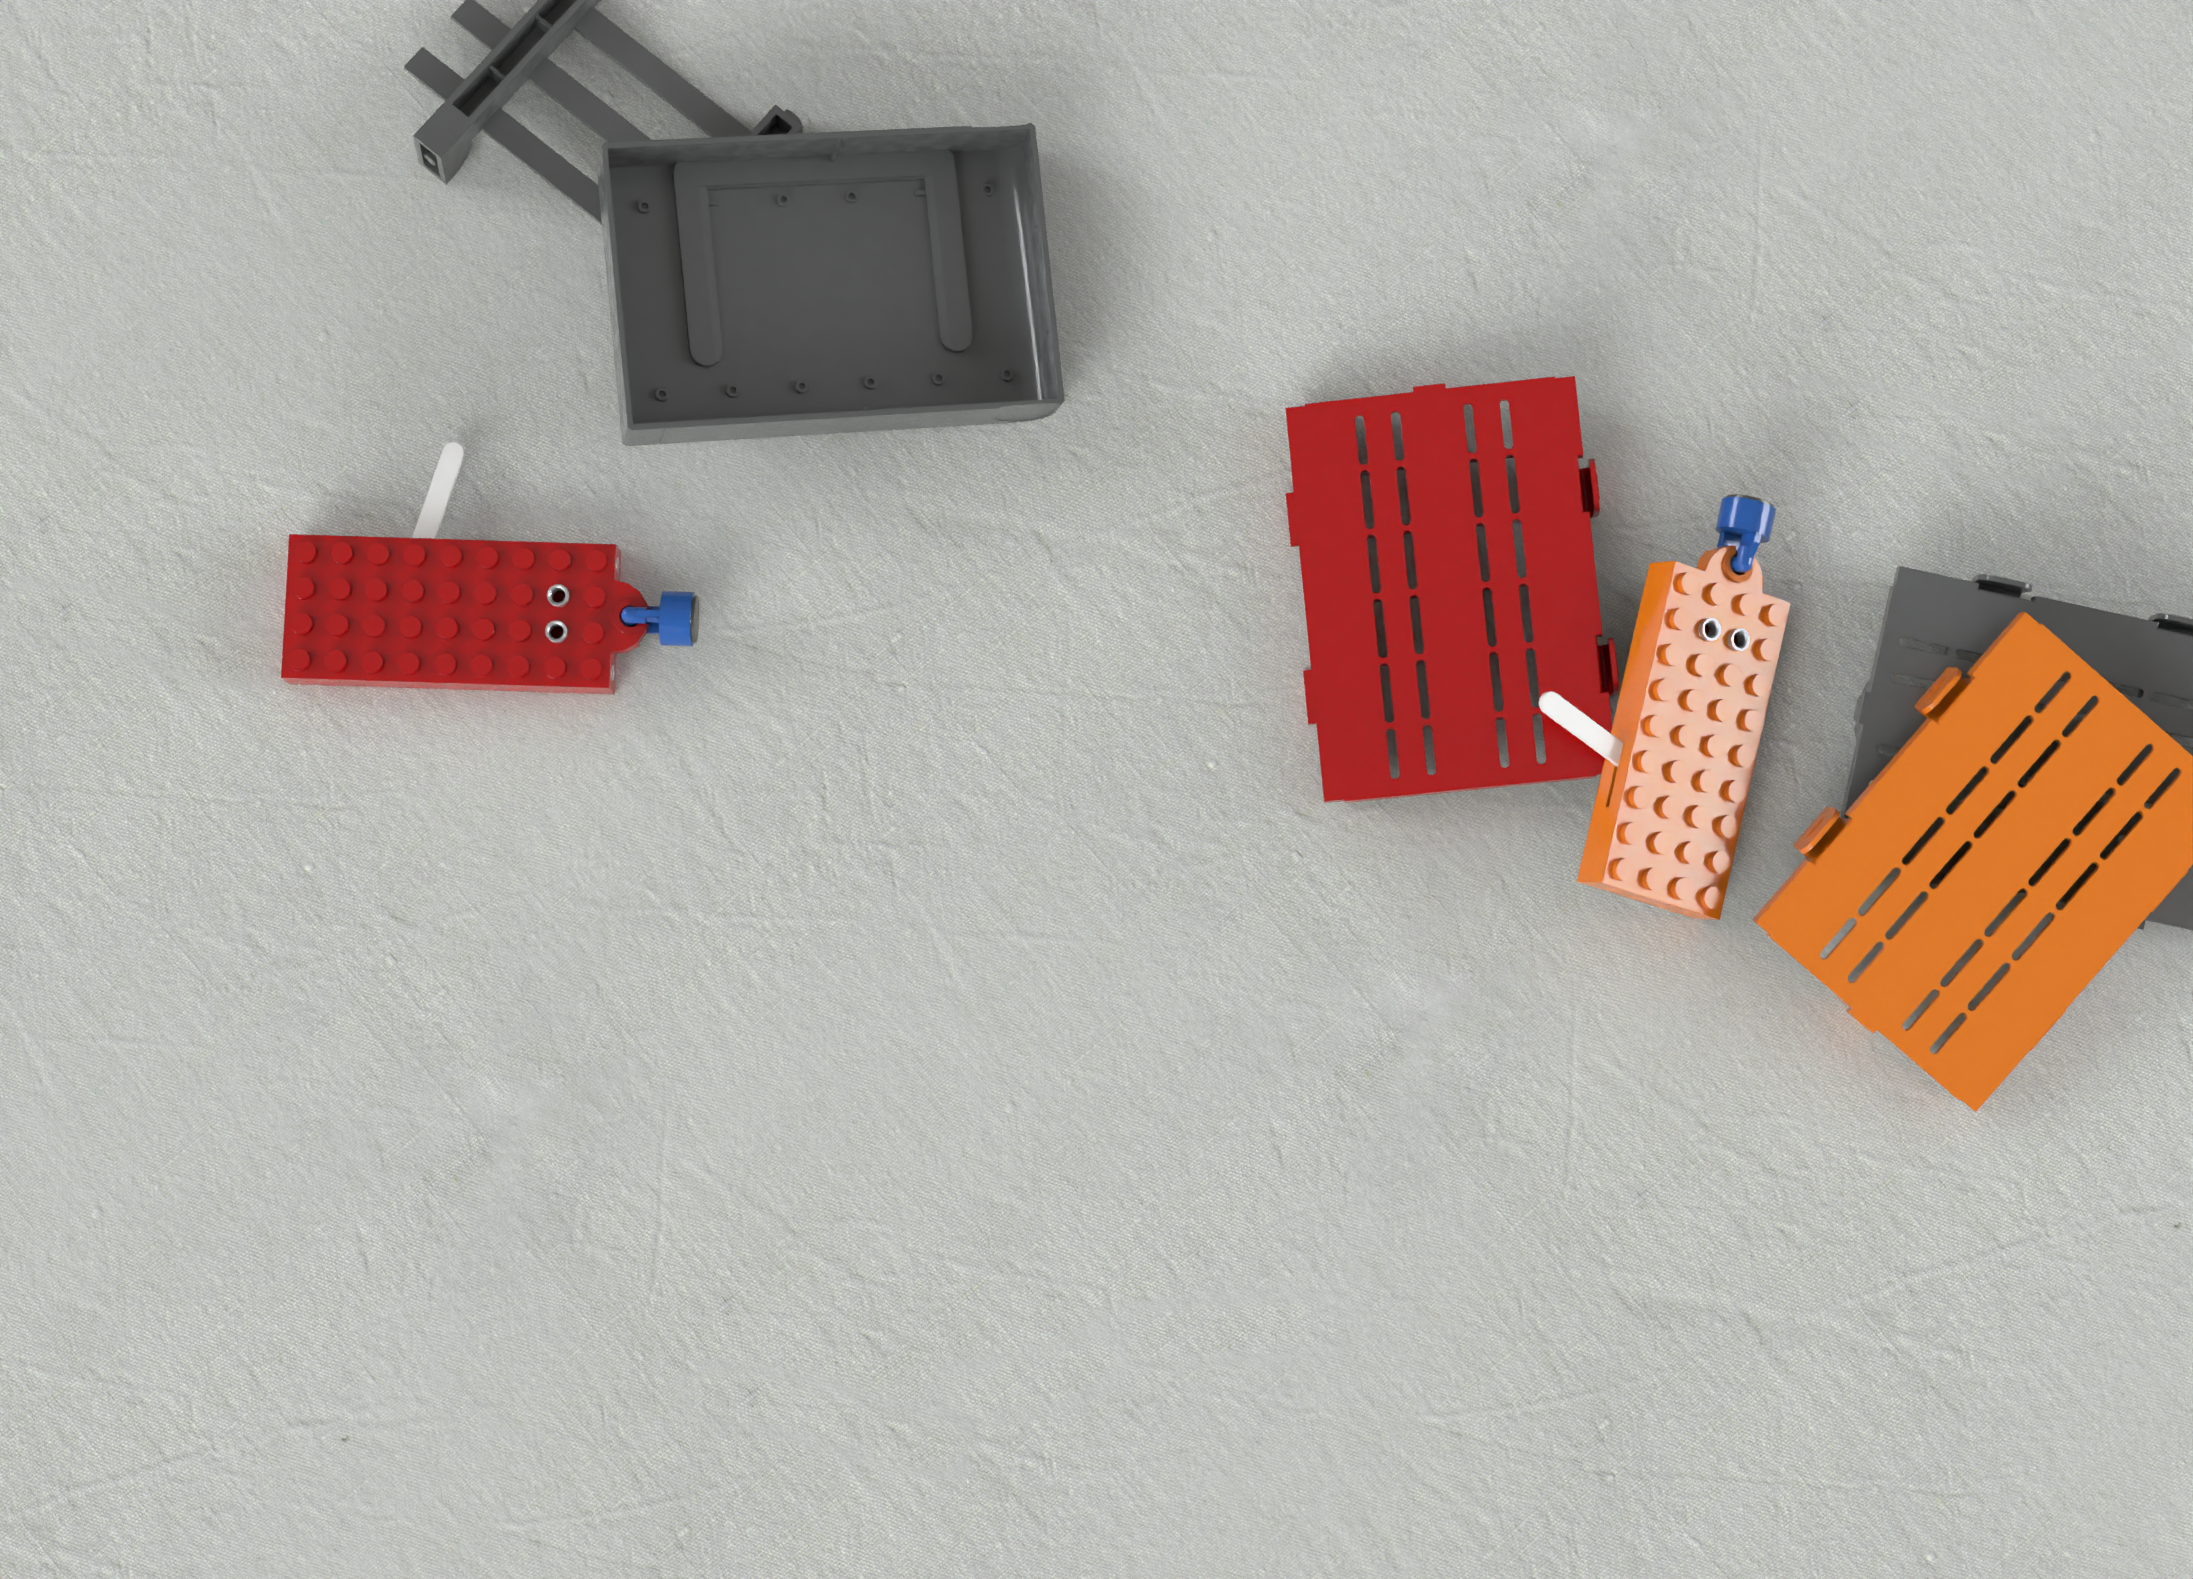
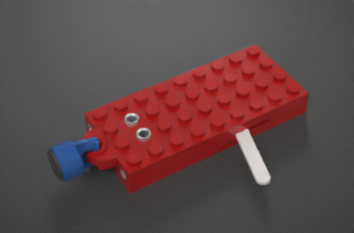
M456 442L446 444L442 450L412 538L289 534L281 678L289 684L615 694L616 655L627 653L640 646L639 644L646 634H659L660 644L663 646H693L698 640V596H695L694 592L662 591L660 606H648L640 591L628 583L620 582L621 551L616 544L436 539L465 455L462 446Z

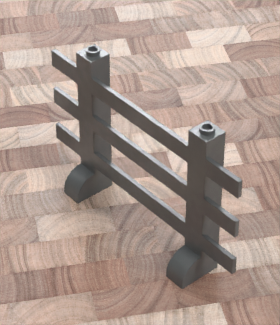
M465 0L451 15V19L491 50L471 74L464 80L424 47L404 66L405 71L445 101L413 135L419 164L443 183L447 184L465 162L472 146V140L480 131H483L600 225H602L598 185L501 109L522 85L529 80L606 142L651 140L548 59L573 30L581 34L710 137L803 133V126L796 114L787 109L783 111L775 104L756 127L750 131L597 11L594 7L601 0H537L512 29L475 0Z

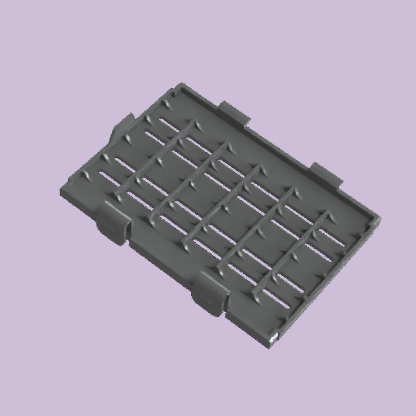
M1903 566L1897 567L1893 586H1890L1871 677L1859 696L1855 707L1854 721L1856 722L1854 733L1856 746L1840 817L1848 818L1844 813L1869 786V782L1874 780L1894 757L1878 753L1876 750L1877 746L1884 745L1901 749L1927 719L1914 708V705L1928 689L1895 682L1892 680V675L1897 673L1935 682L1947 667H1957L1962 671L1960 678H1970L1967 672L1976 662L1957 658L1955 655L1956 651L1963 650L1983 655L2021 611L2029 614L2039 624H2043L2109 683L2139 689L2137 697L2124 696L2166 733L2193 738L2192 709L2152 701L2149 698L2150 693L2154 692L2193 701V619L2157 613L2150 616L2148 620L2040 596H2034L2030 601L2020 598L2022 593L2032 591L2033 585L2026 582L1987 574H1978L1973 577L1972 581H1967ZM1908 638L1946 647L1945 655L1902 646L1900 639ZM2057 680L2037 704L2045 706L2065 684V681ZM2092 696L2063 729L2062 735L2064 737L2068 736L2079 723L2077 715H2086L2096 704V696ZM2028 716L2023 719L1991 756V763L1997 762L2031 723L2032 720ZM2054 740L2023 776L2031 778L2055 751L2059 743ZM2147 744L2117 778L2119 785L2128 778L2152 750L2151 744ZM2181 745L2193 756V747ZM2175 768L2145 803L2153 804L2178 776V768ZM1975 775L1955 799L1963 800L1983 776ZM2109 788L2104 794L2113 795L2114 791ZM2009 791L1996 808L2004 809L2015 794ZM2097 801L2077 825L2085 827L2105 803ZM1948 806L1946 808L1947 814H1951L1956 807ZM2138 812L2132 816L2100 853L2101 859L2106 858L2119 843V836H2125L2141 818ZM1989 814L1974 831V837L1978 838L1997 816ZM1938 817L1902 858L1904 865L1915 856L1942 825L1943 819ZM2066 838L2029 879L2028 883L2030 886L2037 882L2070 844ZM1968 841L1959 848L1930 883L1938 884L1971 847ZM2092 862L2059 902L2066 903L2097 868L2095 863ZM2193 865L2158 907L2139 925L2138 929L2144 930L2145 921L2193 931ZM2023 889L2019 890V893L2026 894Z

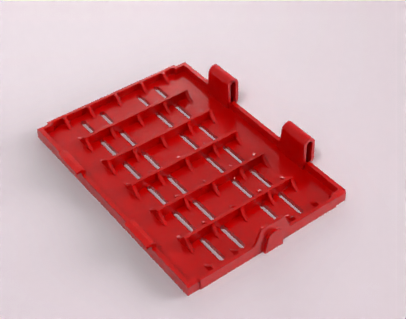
M1554 376L1446 388L1445 383L1414 386L1413 392L1309 403L1305 404V406L1285 408L1294 491L1286 493L1291 547L1299 546L1311 670H1304L1303 677L1308 725H1317L1324 803L1341 801L1353 803L1597 778L1598 775H1601L1605 760L1602 755L1542 712L1540 706L1537 708L1532 707L1526 652L1534 651L1539 698L1545 692H1555L1611 734L1612 718L1609 696L1616 695L1619 692V673L1614 638H1608L1606 645L1598 646L1597 637H1602V625L1590 518L1599 516L1600 496L1595 459H1588V467L1579 468L1578 459L1583 458V446L1575 376L1555 378ZM1501 401L1509 403L1513 447L1511 449L1504 447L1500 412ZM1465 405H1471L1473 409L1477 447L1474 453H1470L1467 448L1463 409ZM1395 412L1399 413L1404 449V459L1401 461L1396 460L1391 415ZM1359 416L1363 417L1368 455V462L1365 465L1359 463L1355 419ZM1505 459H1515L1520 507L1518 513H1513L1510 507ZM1478 462L1483 505V515L1481 517H1476L1474 514L1469 463ZM1406 470L1411 522L1408 525H1404L1401 520L1397 471ZM1363 474L1370 475L1374 527L1372 529H1368L1365 525L1361 475ZM1521 522L1526 564V576L1524 578H1520L1517 574L1512 523ZM1485 526L1490 579L1487 582L1482 581L1476 535V527ZM1405 534H1412L1417 577V587L1415 589L1408 587L1403 539ZM1368 538H1376L1381 591L1379 593L1372 591L1367 545ZM1526 586L1529 593L1533 641L1530 643L1524 640L1519 587ZM1488 590L1492 592L1497 644L1493 647L1489 646L1487 641L1482 593ZM1412 598L1419 599L1424 646L1422 654H1417L1414 648L1410 599ZM1374 602H1382L1387 644V656L1385 658H1381L1378 655ZM1490 655H1498L1503 698L1502 711H1496L1494 708ZM1425 662L1430 705V717L1428 719L1422 718L1416 664ZM1383 666L1389 667L1394 714V720L1391 723L1385 721L1380 675V667ZM1533 716L1542 717L1546 762L1543 764L1537 762ZM1502 719L1505 720L1509 766L1506 768L1500 765L1496 720ZM1424 727L1432 728L1436 773L1434 775L1427 773L1423 737ZM1387 731H1395L1400 773L1397 779H1393L1390 774Z

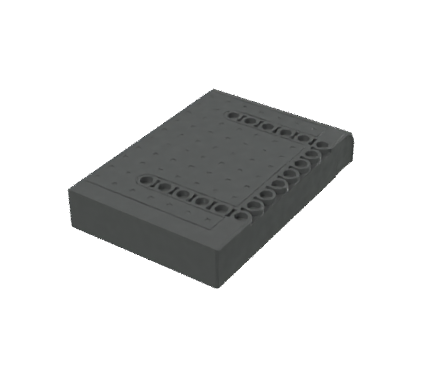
M1032 123L1001 127L953 126L605 142L601 146L597 164V177L622 444L625 446L1026 422L1051 416L1065 401L1036 128Z

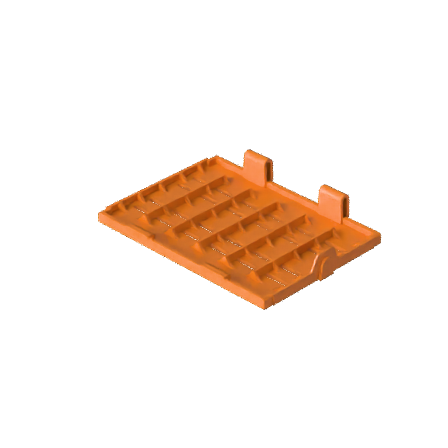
M2022 611L1967 672L1970 678H1960L1962 675L1960 669L1957 667H1947L1914 705V708L1927 718L1925 722L1844 813L1848 816L1847 819L1839 817L1840 812L1836 808L1826 806L1793 846L1809 860L1804 859L1753 919L1758 926L1767 932L1766 935L1847 1005L1849 1008L1846 1012L1873 1034L1878 1031L1952 1096L1964 1102L1975 1112L2025 1055L2038 1044L2066 1012L2068 1006L2146 917L2158 907L2193 865V756L2043 624H2039L2029 614ZM2068 671L2070 678L2040 712H2035L2034 708L2057 680ZM2092 696H2096V704L2068 736L2064 737L2062 735L2063 729ZM2028 716L2032 720L2031 723L1997 762L1991 763V756L2023 719ZM2054 740L2057 741L2059 746L2027 783L2023 787H2019L2018 781L2048 746ZM2147 744H2151L2152 750L2128 778L2119 785L2117 778ZM1982 767H1985L1988 771L1956 809L1951 814H1947L1946 808L1976 773ZM2175 768H2178V776L2157 800L2146 809L2144 806L2146 800ZM2109 788L2113 790L2114 793L2079 834L2074 835V827ZM2012 791L2015 794L2013 799L1978 838H1975L1974 831L2007 793ZM2138 812L2141 818L2108 856L2101 859L2100 853L2132 816ZM1938 817L1943 819L1942 825L1915 856L1904 865L1902 858ZM2066 838L2070 844L2037 882L2030 886L2028 883L2029 879ZM1968 841L1971 847L1935 888H1930L1929 884L1959 848ZM2092 862L2095 863L2097 868L2066 904L2061 909H2057L2056 903ZM1894 868H1897L1899 874L1868 910L1863 915H1859L1858 909L1888 874ZM2023 889L2026 892L2024 897L1989 936H1986L1984 934L1985 929L2019 890ZM1924 891L1927 894L1924 901L1890 939H1887L1885 936L1886 932L1918 895ZM2048 913H2051L2053 915L2052 920L2017 959L2013 960V952ZM1853 918L1856 921L1854 926L1827 957L1821 958V951L1847 921ZM1979 939L1982 942L1981 946L1947 985L1941 986L1940 981L1970 946ZM1878 942H1881L1883 944L1882 949L1853 982H1849L1847 978L1870 950ZM2004 963H2007L2009 969L1975 1008L1969 1010L1968 1004L1999 968ZM1934 989L1938 991V995L1908 1029H1903V1023ZM1963 1013L1965 1019L1935 1053H1931L1930 1047L1957 1016Z

